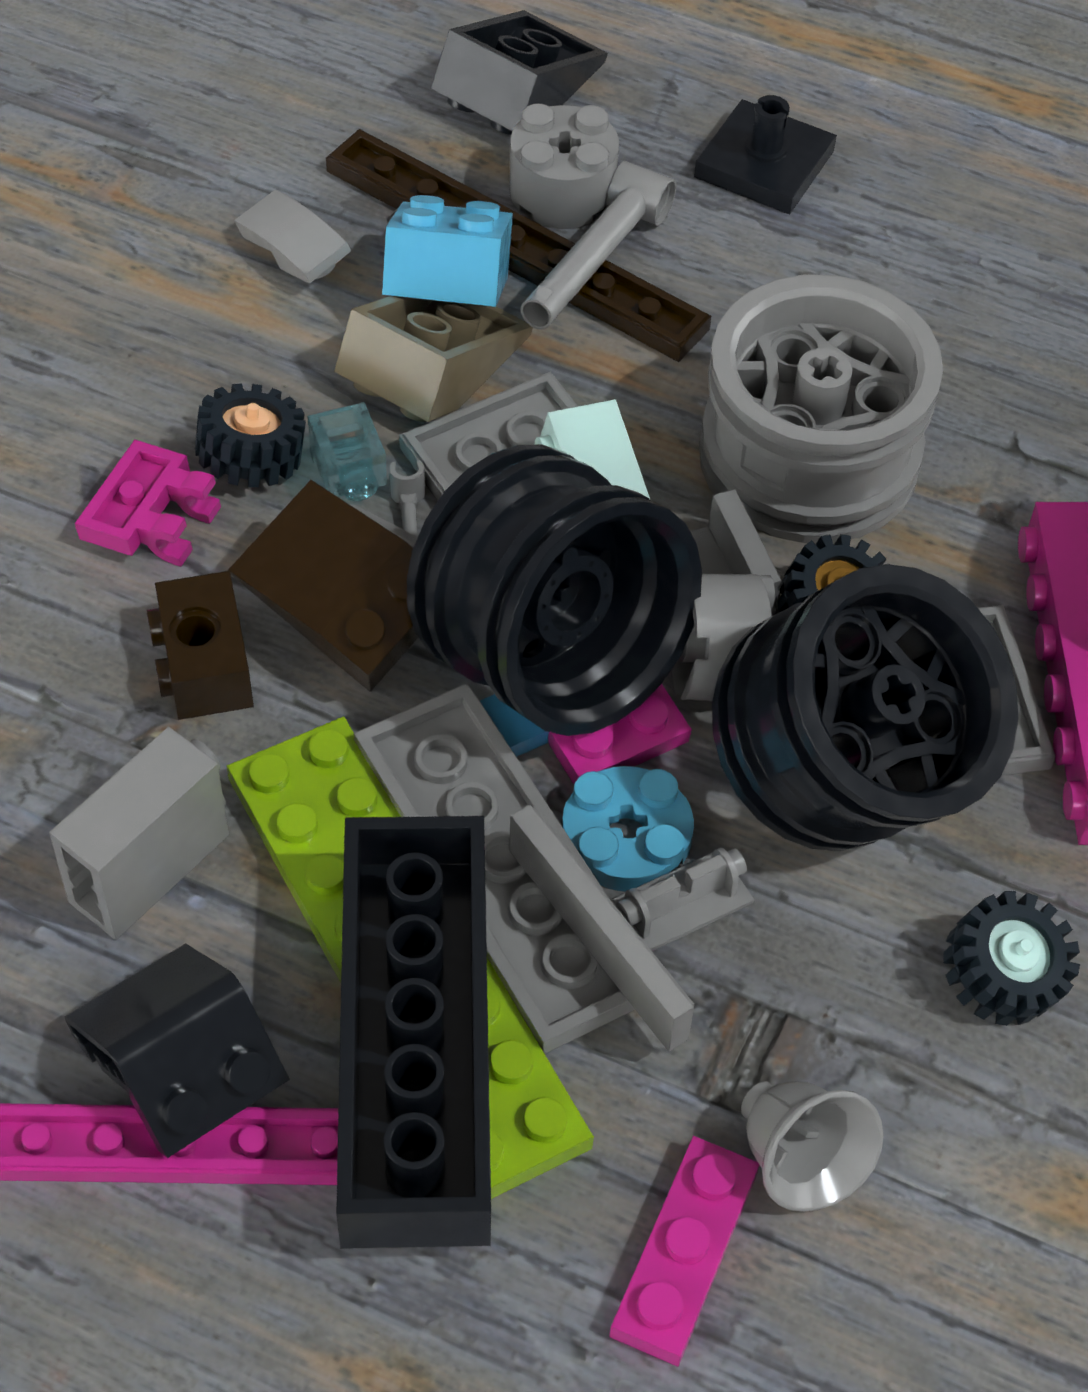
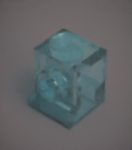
M365 402L307 416L310 454L313 462L317 464L328 491L337 497L345 495L348 500L362 501L374 495L378 487L387 485L386 453ZM355 431L354 437L333 442L329 440V437Z

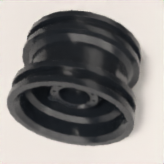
M543 444L516 445L492 453L474 464L443 492L425 519L412 550L407 575V608L415 634L429 653L472 682L490 686L501 702L544 731L566 736L587 734L617 723L641 706L668 676L680 658L694 627L693 607L694 600L701 597L702 566L697 543L689 528L670 509L652 502L648 497L639 492L618 485H611L593 467L576 460L573 456L561 450Z

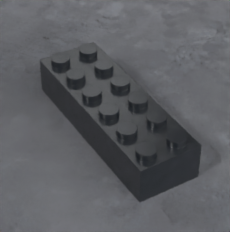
M484 816L345 817L336 1202L340 1249L491 1246Z

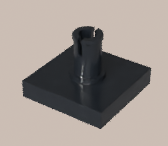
M763 96L758 99L756 104L742 99L696 160L694 178L790 215L834 152L837 135L788 117L787 115H789L790 111L789 104L779 96Z

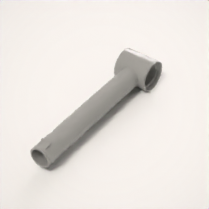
M623 161L617 167L609 184L606 198L608 207L545 277L544 281L523 302L521 314L526 323L536 329L549 327L567 306L568 302L573 299L640 220L656 226L661 225L673 204L677 186L676 180L628 161Z

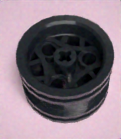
M891 564L859 568L814 592L804 602L797 603L752 627L729 652L718 673L712 699L713 737L720 764L739 799L757 820L782 838L810 849L844 851L867 846L878 840L889 838L905 828L931 823L942 817L956 814L982 799L998 781L1014 749L1019 720L1017 686L1008 654L991 623L968 597L947 581L918 568ZM836 643L838 644L839 648L841 649V653H842V654H840L839 650L837 649ZM885 770H889L890 778Z

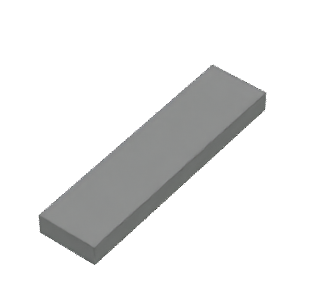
M529 804L510 815L509 851L665 1048L671 1051L689 1039L694 1010L693 1001L540 812Z

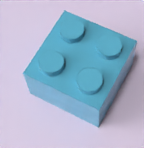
M428 195L412 196L410 202L403 201L386 226L382 295L496 307L508 279L513 213L499 212L500 206L498 204L485 201L467 202L466 208L444 206L442 198Z

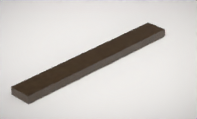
M358 129L326 157L327 172L395 209H398L403 201L410 202L412 196L428 195L442 198L444 206L466 208L467 202L485 201L498 204L500 206L499 212L513 213L508 270L537 286L544 281L545 277L575 245L574 242L361 129ZM607 260L604 261L573 299L568 302L677 362H680L710 330L711 315Z

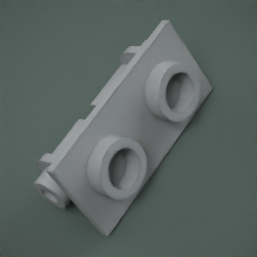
M720 847L713 850L712 853L637 888H631L624 894L611 899V901L650 950L654 951L753 904L754 898L739 878V875L747 871L742 854L736 848L726 851Z

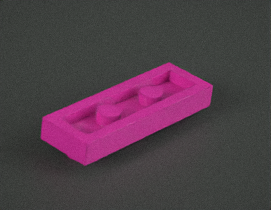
M692 1137L610 1328V1338L679 1367L758 1174L760 1165L757 1161L698 1137Z

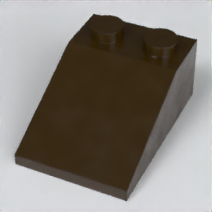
M310 480L228 569L235 579L369 692L374 689L418 639L407 608V575L413 547L313 480Z

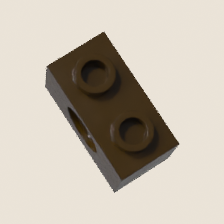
M230 571L156 582L155 588L159 608L148 609L147 617L153 647L166 646L167 658L156 659L155 665L161 697L174 695L178 720L254 707L249 667Z

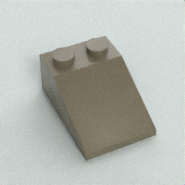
M388 296L351 309L334 372L354 382L353 386L358 391L366 395L382 397L399 406L401 413L406 417L416 421L430 422L458 410L530 337L533 327L498 307Z

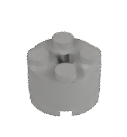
M538 103L527 106L523 110L522 119L514 127L510 139L509 192L513 205L519 211L521 205L532 213V221L551 228H578L592 223L593 215L608 207L606 203L607 192L611 179L618 167L619 138L616 130L609 122V115L605 109L596 105H587L581 108L568 105L547 106Z
M702 574L701 597L694 600V627L680 658L669 673L670 684L675 695H682V700L712 701L718 673L732 647L752 627L772 617L771 611L774 605L775 587L771 575Z

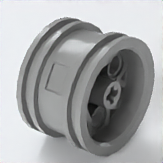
M803 274L776 279L746 293L730 306L719 321L711 346V361L708 370L709 398L702 418V433L699 442L700 467L711 492L715 495L735 489L755 529L773 537L801 543H809L811 540L817 543L821 536L829 534L833 543L836 542L840 534L849 535L851 539L860 538L885 526L904 509L915 491L926 443L924 432L932 421L939 393L943 364L940 346L930 326L910 305L889 291L861 280L836 275Z

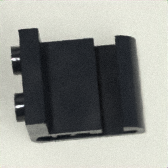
M186 943L65 1016L70 1031L91 1062L97 1060L102 1071L127 1091L156 1148L166 1158L177 1153L290 1080L247 993L236 976L227 968Z

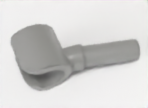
M394 461L389 466L390 496L395 502L399 503L402 529L418 537L416 508L417 502L421 501L425 496V467L421 461H417V472L410 476H402L396 472V461Z

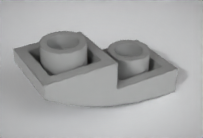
M276 189L234 220L244 239L271 251L281 270L309 284L315 279L328 275L334 269L335 264L351 252L348 243L327 223L298 201Z

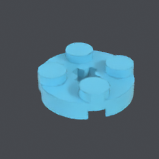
M620 766L598 772H586L577 779L574 791L564 807L562 827L599 884L607 889L626 892L631 888H637L669 873L678 867L681 861L682 864L684 863L691 849L694 818L687 798L678 789L677 779L671 773L663 769L648 770L640 767ZM626 818L639 822L642 827L637 828L635 837L625 838L620 828H610V825L619 822V819Z

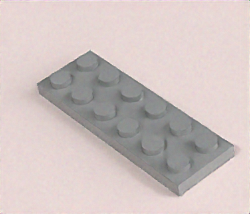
M468 683L354 733L355 743L401 817L484 816L487 958L544 1054L635 1010L509 851L510 815L530 804L540 812L603 890Z

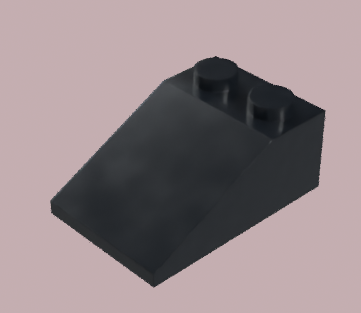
M522 10L449 29L431 89L448 97L447 102L452 107L464 112H477L490 119V125L494 129L511 135L516 124L522 119V112L527 106L538 103L547 106L563 105L605 63L608 53Z

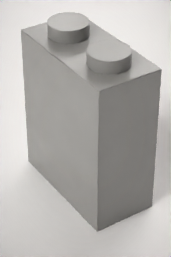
M168 726L49 832L68 902L115 940L125 933L229 836L225 812L226 800L222 793L219 774L220 763L215 754L204 743L196 739L189 742Z

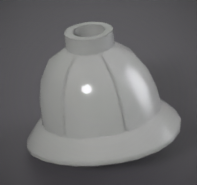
M763 1081L753 1086L743 1099L741 1113L747 1119L746 1131L749 1147L762 1168L763 1183L768 1196L779 1206L791 1211L806 1212L834 1205L853 1194L875 1169L882 1150L884 1136L882 1121L876 1107L867 1098L858 1093L847 1090L826 1091L809 1082L788 1081L773 1086L771 1083Z

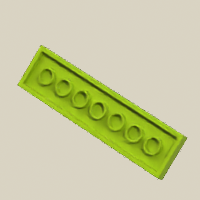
M344 716L226 765L228 779L340 983L342 970L345 817H401L355 743L354 732ZM487 958L491 1199L593 1149L594 1136Z

